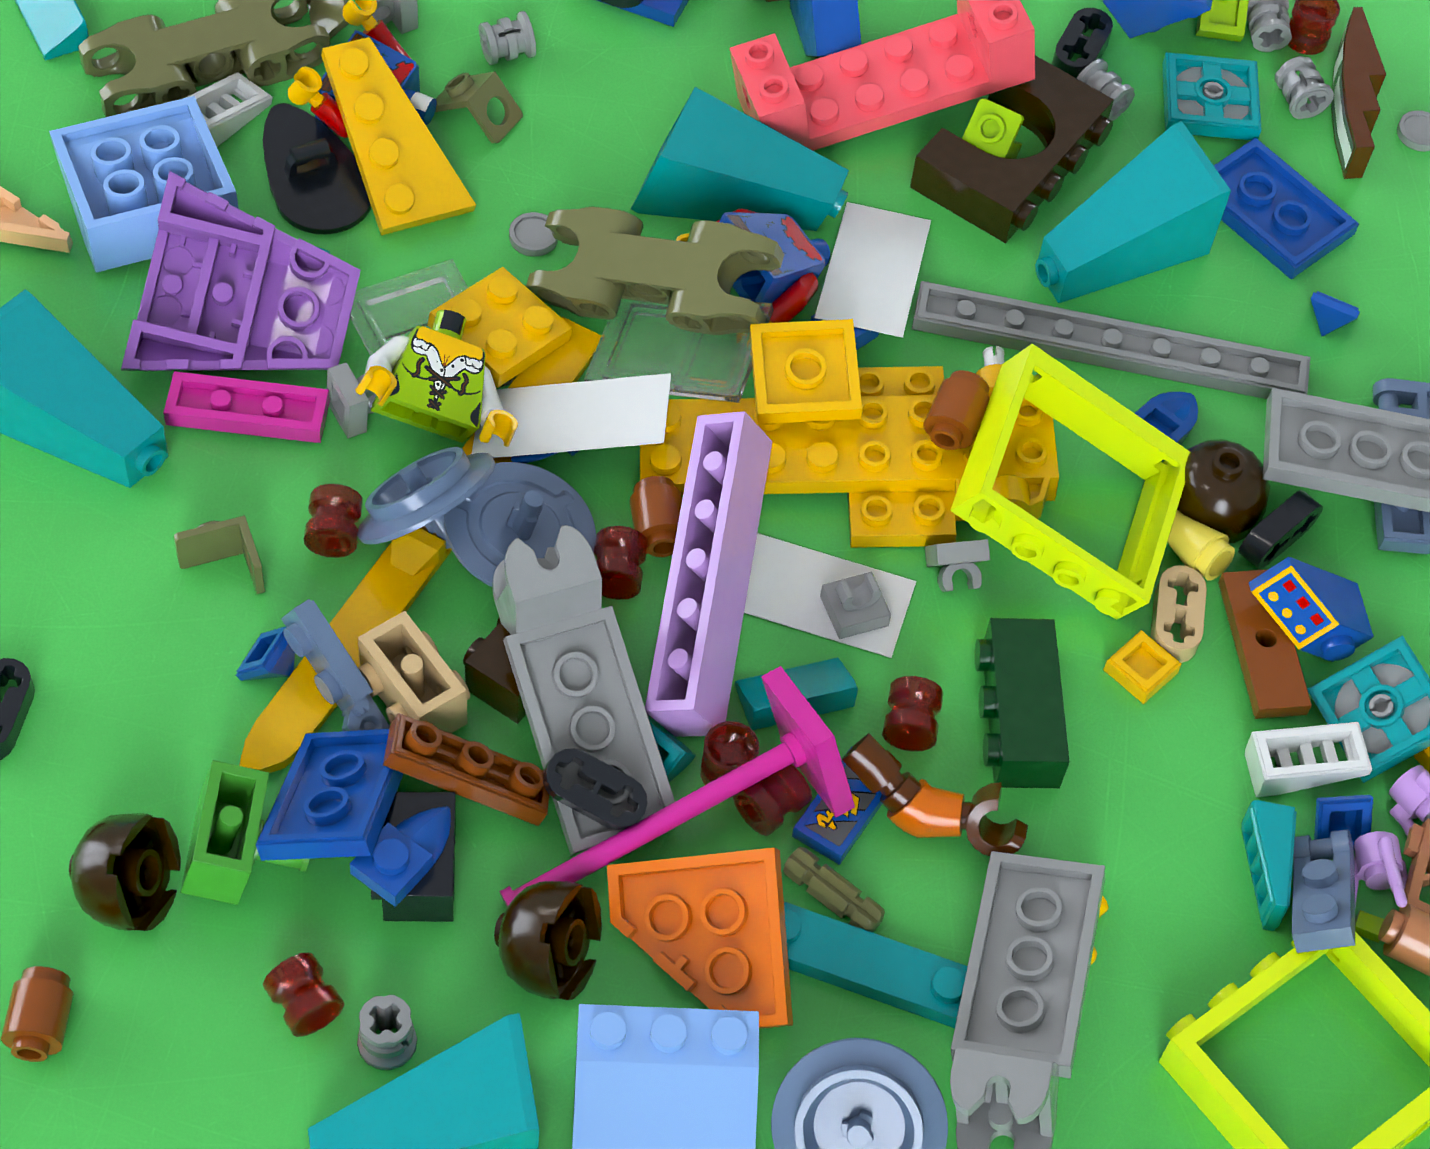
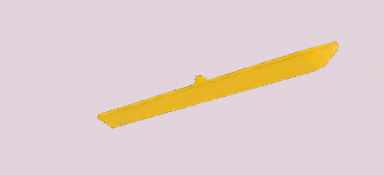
M562 316L561 318L573 327L570 341L518 374L508 388L577 382L604 346L606 337ZM475 432L462 448L466 455L472 454ZM511 457L493 458L495 463L512 462ZM425 526L392 540L329 623L357 667L360 666L358 637L403 611L407 612L452 551L451 548L446 549L445 540L439 538L436 533H429ZM304 656L257 718L245 739L239 766L269 773L287 767L294 760L305 734L317 733L337 707L336 703L330 704L319 692L314 681V676L317 673L306 656Z

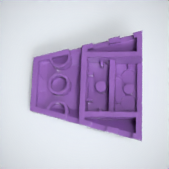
M169 171L158 216L159 230L137 320L133 319L121 371L328 370V368L339 365L361 270L300 238L296 239L276 229L275 225L258 216L255 218L230 205L229 201L211 192L207 193L189 184L181 176Z

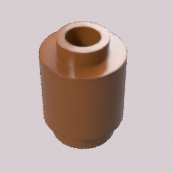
M959 370L953 372L950 378L942 381L923 424L925 432L936 446L945 450L967 448L973 443L990 400L988 395L989 386L982 377L970 371Z
M650 476L635 484L629 501L636 545L644 553L655 557H667L673 554L682 505V495L671 479L664 476Z
M29 967L23 970L21 979L13 984L1 1041L11 1049V1054L14 1057L29 1062H41L46 1060L48 1055L57 1054L62 1050L74 996L73 991L69 988L70 977L64 972L50 967Z

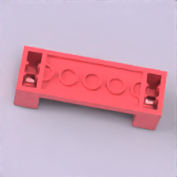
M957 0V14L793 67H789L775 33L730 47L737 97L744 114L813 151L1035 79V29L1020 0Z

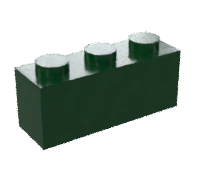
M990 618L984 639H977L975 644L976 671H984L985 686H981L979 691L980 718H988L989 733H985L983 739L984 765L993 767L994 783L1002 782V788L1060 789L1070 761L1055 619Z

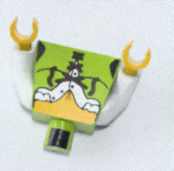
M439 310L436 313L432 329L416 326L407 336L393 337L369 357L364 377L355 391L359 395H362L365 390H370L376 394L370 411L461 443L476 432L481 423L482 430L479 435L481 442L488 443L492 434L503 440L504 446L509 447L518 427L517 419L502 408L491 371L485 366V351L479 346L461 340L466 324V318L463 315L450 310Z

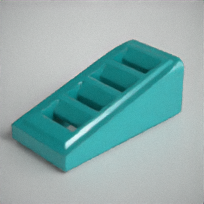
M1254 800L1250 803L1242 820L1241 830L1262 928L1275 931L1290 906L1297 811L1292 806Z

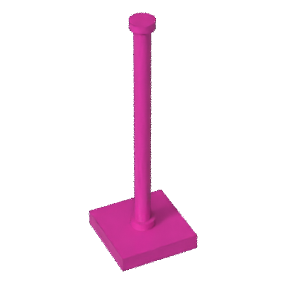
M779 666L761 676L780 734V745L515 890H512L510 886L499 891L508 908L510 902L530 885L544 881L577 882L790 764H793L796 768L799 767L833 815L838 817L854 808L855 804L835 736L784 669Z

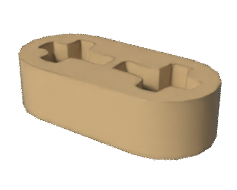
M1176 565L1162 573L1156 588L1150 637L1180 663L1189 661L1195 655L1203 636L1207 588L1204 578L1195 569ZM1174 586L1184 588V595L1187 596L1184 605L1176 604L1177 591L1174 589ZM1173 623L1181 624L1180 638L1184 640L1183 643L1173 641V634L1170 633Z

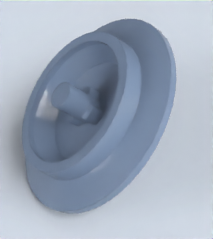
M450 447L431 453L409 464L379 485L367 498L365 508L369 514L358 528V538L364 544H379L402 537L425 526L429 533H436L439 538L446 541V549L451 548L445 533L444 515L471 496L490 477L495 468L493 457L488 453L466 455L462 448Z
M495 463L492 474L484 484L462 503L444 515L446 537L456 558L473 576L491 587L497 566L505 559L506 551L511 542L517 538L534 550L537 559L544 558L546 549L548 547H555L560 527L568 525L577 529L586 538L593 553L595 551V524L591 512L582 497L562 478L543 468L526 463Z
M847 1038L832 1041L812 1050L790 1069L775 1097L771 1116V1131L775 1149H945L948 1137V1117L944 1098L935 1079L911 1054L897 1046L880 1040Z

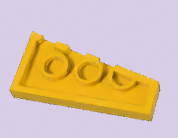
M367 37L323 48L321 57L380 234L385 235L473 212L476 203L371 38Z

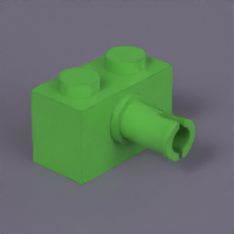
M212 760L199 796L180 893L238 905L250 877L252 865L255 863V860L261 861L255 845L264 827V820H261L269 772ZM310 859L265 860L263 862L291 867L305 872Z

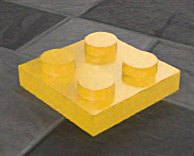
M504 267L499 268L429 313L427 325L431 329L433 328L436 313L439 310H450L463 315L466 318V324L461 340L479 346L485 351V366L491 371L497 388L570 341L573 329L571 325Z
M853 319L750 324V346L757 424L861 419L862 399Z

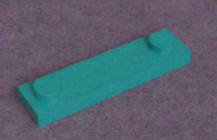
M784 902L790 970L955 1028L968 966Z

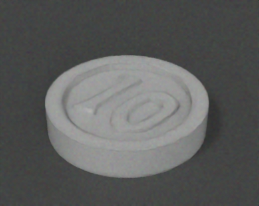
M1411 111L1402 116L1397 127V135L1403 144L1416 151H1430L1429 112Z
M530 212L515 218L509 228V240L512 247L526 256H542L551 252L556 247L558 239H555L551 230L545 227L548 216L542 213Z

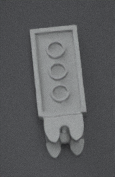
M1272 388L1266 404L1263 479L1430 513V419Z
M568 525L560 527L555 547H548L544 558L537 559L534 550L519 538L513 540L506 551L505 559L500 562L494 572L492 590L501 624L511 634L506 636L503 642L543 769L556 753L564 749L575 748L590 754L634 778L643 786L647 794L648 804L645 814L639 820L641 821L674 803L675 800L613 606L602 608V577L592 548L577 529ZM575 762L569 763L565 768L556 766L555 772L562 776L560 786L568 790L574 784H580L590 790L592 784L577 775L580 766ZM599 789L597 794L613 804L610 811L612 815L618 817L624 811L633 813L634 807L627 802L630 794L627 790L621 789L618 793L612 795ZM553 798L570 855L586 851L624 830H614L605 827Z
M991 851L951 1045L953 1064L950 1085L952 1099L956 1107L957 1149H990L993 1139L1001 1135L1008 1136L1014 1141L1013 1149L1052 1148L1057 1117L1059 1077L1071 1079L1105 884V866Z

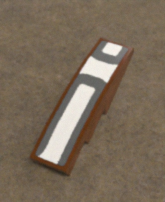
M1353 7L1340 42L1333 71L1332 90L1334 97L1331 102L1334 141L1344 179L1362 178L1375 148L1371 133L1381 110L1377 96L1386 76L1363 7Z

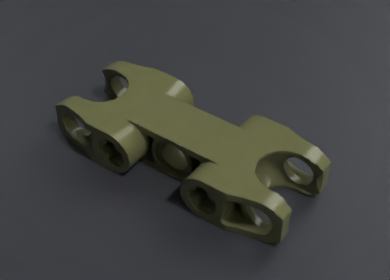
M218 0L215 5V14L166 27L163 20L158 16L143 15L118 22L99 33L89 36L78 48L81 65L86 74L94 77L112 74L125 75L111 80L99 91L102 110L105 117L186 98L197 92L196 87L220 81L237 72L246 74L248 80L257 86H268L292 79L300 68L305 66L313 68L323 62L321 57L322 49L330 47V36L325 27L316 24L300 27L286 26L302 19L308 12L307 0H293L290 5L274 9V6L280 0ZM318 42L316 47L307 53L300 54L294 51L306 44ZM103 48H114L117 50L115 53L104 58L92 59L93 55ZM136 94L129 103L119 106L114 105L115 101L120 97Z
M594 206L580 209H559L548 214L545 227L549 228L553 237L562 243L579 246L578 252L574 260L562 269L555 271L536 270L530 273L526 287L543 302L566 309L582 317L614 319L617 315L621 299L668 305L665 315L666 320L675 327L686 331L717 336L730 333H750V324L765 323L767 316L762 313L759 304L747 298L730 295L731 288L742 274L749 271H774L777 268H781L785 254L778 242L729 223L713 221L694 222L688 241L684 242L641 236L643 222L625 211Z

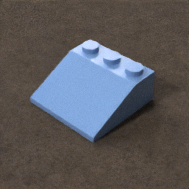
M195 96L49 131L77 222L96 273L152 259L159 230L158 216L169 171L186 179V182L207 193L211 192L238 208L236 190Z
M579 1004L572 1149H755L759 1075V1011Z

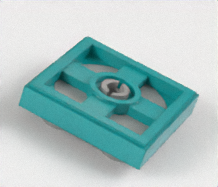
M1165 53L1162 63L1165 131L1173 124L1182 121L1192 135L1242 140L1259 138L1261 133L1257 61Z
M1403 635L1307 689L1328 725L1359 722L1372 766L1370 775L1360 777L1363 783L1430 747V678ZM1341 741V742H1339V744L1341 745L1342 749L1344 750V747H1343V744H1342V741Z

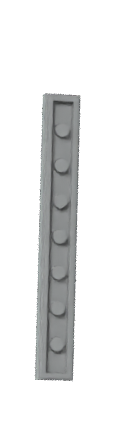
M925 281L920 283L912 324L913 330L1020 351L1033 343L1055 358L1268 399L1272 388L1307 394L1311 358L1308 356Z

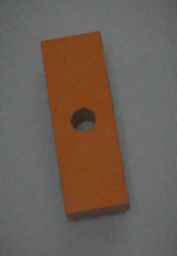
M1269 569L1222 573L1218 584L1255 719L1307 715L1312 704L1295 645L1250 590L1249 582Z
M400 713L396 715L391 723L383 766L447 791L455 792L457 795L536 826H539L546 817L549 794L543 785V770L536 765L518 761L493 751L480 742L468 741L440 730L430 722L418 721Z

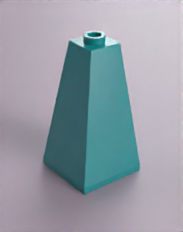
M694 87L663 142L631 210L639 214L718 221L723 213L733 212L737 209H748L757 213L787 214L794 218L802 230L817 231L827 215L835 218L841 210L848 196V192L841 188L849 170Z
M1182 121L1175 123L1044 236L1039 257L1035 264L1037 277L1044 287L1049 288L1057 302L1062 303L1208 255L1231 189Z
M26 289L0 308V433L128 488H131L144 476H150L158 471L165 459L169 457L164 426Z
M520 1013L510 1014L309 1127L310 1149H539V1123Z

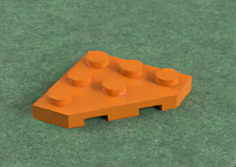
M773 847L607 865L610 923L652 957L653 961L686 991L691 992L709 1009L759 1011V1029L793 1026L779 849Z

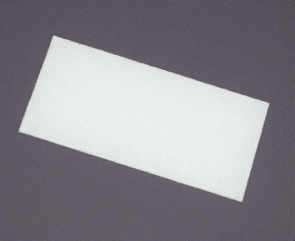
M847 202L814 318L821 320L853 319L854 327L903 338L931 220Z
M671 373L497 389L503 410L509 412L517 419L518 427L509 447H506L503 440L492 434L488 443L481 442L479 439L482 430L480 423L479 429L475 432L472 454L488 453L493 458L664 443Z
M757 533L744 613L892 658L917 581ZM872 572L891 613L889 626L839 639L820 597L822 585Z

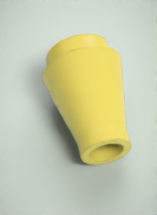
M1177 510L1167 543L1185 566L1195 569L1208 581L1216 579L1228 568L1234 558L1235 549L1229 544V537L1185 516Z

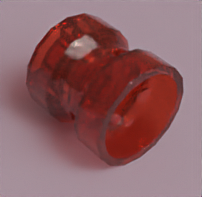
M1295 0L1289 23L1292 39L1288 46L1296 52L1306 55L1323 52L1328 46L1332 33L1331 29L1336 24L1340 13L1338 1Z
M324 484L313 489L308 506L309 514L312 518L305 525L303 538L305 546L310 551L321 556L338 558L348 556L356 550L358 528L355 523L361 518L363 498L359 492L341 484Z
M608 526L597 533L594 554L597 558L596 562L602 577L603 597L623 600L633 598L640 593L643 571L639 566L646 560L648 540L639 531L625 526Z
M904 676L895 679L891 683L888 704L892 711L885 716L882 732L884 740L891 746L906 751H924L935 746L939 728L935 716L940 713L944 696L942 688L936 682L918 676Z
M726 721L715 725L708 731L704 739L700 776L704 785L758 757L759 740L756 733L749 726L740 722ZM747 788V789H745V790L739 792V793L736 794V795H740V794L744 793V792H745L746 790H748L749 788Z
M792 764L733 796L734 804L746 823L755 831L765 836L770 835L783 825L784 816L787 812L796 813L800 811L812 799L807 781Z
M310 952L294 955L281 962L271 970L263 982V987L271 1001L282 1005L284 1008V1022L296 1037L307 1036L324 1028L341 1013L344 1007V1001L336 988L325 984L323 981V968L315 955Z

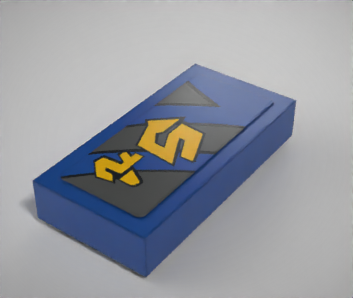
M843 761L842 764L855 807L835 817L819 794H817L794 826L792 837L839 865L882 805L880 802L882 793L880 791L872 793Z

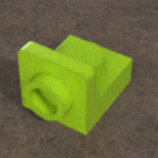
M1212 0L1211 10L1198 16L1196 36L1241 42L1245 35L1249 0Z
M982 98L977 103L962 139L993 156L1016 159L1022 143L1015 141L1024 121V117L995 102Z

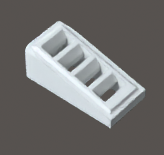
M239 72L188 96H195L217 147L268 108L273 99L270 94L249 81ZM234 94L236 97H238L239 99H241L243 102L240 103V102L237 101L235 98H233L231 95Z
M1359 722L1255 731L1251 733L1245 748V758L1256 797L1281 795L1367 776L1372 771ZM1342 741L1347 761H1338L1334 743ZM1320 747L1324 763H1316L1312 748ZM1297 752L1300 765L1293 766L1290 753ZM1271 757H1275L1276 768H1273Z

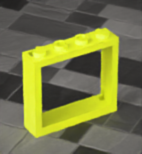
M1032 343L1001 366L950 511L968 522L974 530L985 533L1011 550L1017 558L1031 563L1052 577L1058 585L1072 590L1093 604L1098 611L1117 620L1150 602L1185 485V466L1191 452ZM1033 370H1034L1035 372H1037L1038 374H1037V375H1033V374H1032V373H1033ZM1023 399H1026L1145 480L1117 571L992 489Z
M1356 932L1355 946L1297 953L1294 941H1292L1291 945L1294 948L1284 956L1280 957L1276 952H1272L1262 959L1251 970L1249 975L1252 979L1242 987L1238 988L1235 983H1230L1220 990L1209 1001L1208 1007L1210 1010L1196 1020L1192 1014H1188L1166 1033L1170 1041L1159 1063L1234 1149L1289 1148L1200 1046L1323 954L1335 964L1430 1068V1011ZM1430 1087L1351 1149H1402L1430 1127Z

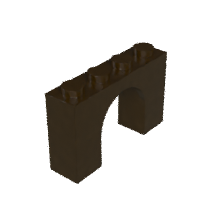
M1036 55L1034 80L991 93L988 96V100L1021 114L1024 117L1022 126L1032 131L1043 143L1045 149L1027 158H1001L982 151L942 128L916 155L910 184L911 189L1005 244L1018 229L1025 231L1031 225L1038 212L1039 205L1044 200L1051 202L1055 198L1063 184L1064 177L1069 172L1076 174L1087 158L1089 149L1094 144L1097 146L1102 145L1113 126V121L1109 120L1114 99Z

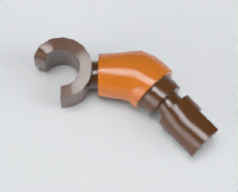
M869 733L859 740L842 758V761L872 793L878 791L882 793L880 802L888 809L887 817L901 830L916 838L961 837L962 830H966L967 838L972 846L987 856L991 855V851L1014 854L1019 851L1026 839L1027 824L1018 819H1014L1006 824H998L988 819L985 815L990 811H998L1002 782L990 783L980 788L973 796L972 802H965L964 794L932 787L925 779L918 781L910 772L902 774L900 772L902 764Z

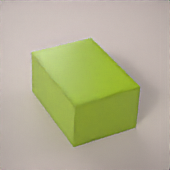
M1360 910L1355 919V932L1359 936L1379 943L1378 934L1384 919Z

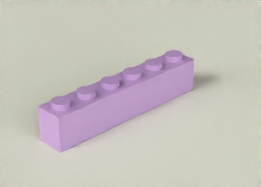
M745 411L697 416L645 704L646 713L674 737L724 735L773 442Z

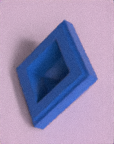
M1319 291L1314 292L1311 297L1321 336L1357 320L1360 314L1359 308Z
M286 626L260 634L236 671L238 672L236 676L241 681L289 677L292 674L295 652L285 639L283 630Z
M1371 795L1317 798L1314 840L1330 838L1332 831L1349 829L1354 848V842L1357 838L1371 832L1373 797Z

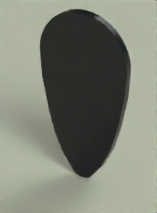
M286 103L273 106L264 125L263 149L270 190L281 216L292 226L314 234L339 233L359 224L368 215L372 207L354 154L326 125L306 111Z

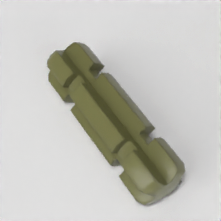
M797 848L785 863L783 870L785 875L799 886L804 883L809 887L806 891L841 919L846 916L851 919L848 923L849 925L873 933L883 920L885 914L883 907L870 897H866L863 900L859 896L862 892L827 864H824L822 867L818 865L819 858L807 848Z

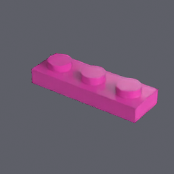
M174 371L163 412L165 425L321 443L330 403L329 389Z

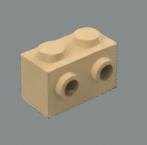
M406 611L358 637L360 661L358 669L373 690L369 695L371 697L378 695L388 707L386 708V713L390 723L400 713L418 721L430 722L438 729L450 734L467 724V700L470 699V692L465 681L457 671L451 670L439 655L432 638L425 631H420Z

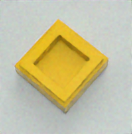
M1141 630L1106 661L1103 670L1144 704L1178 674L1182 663Z

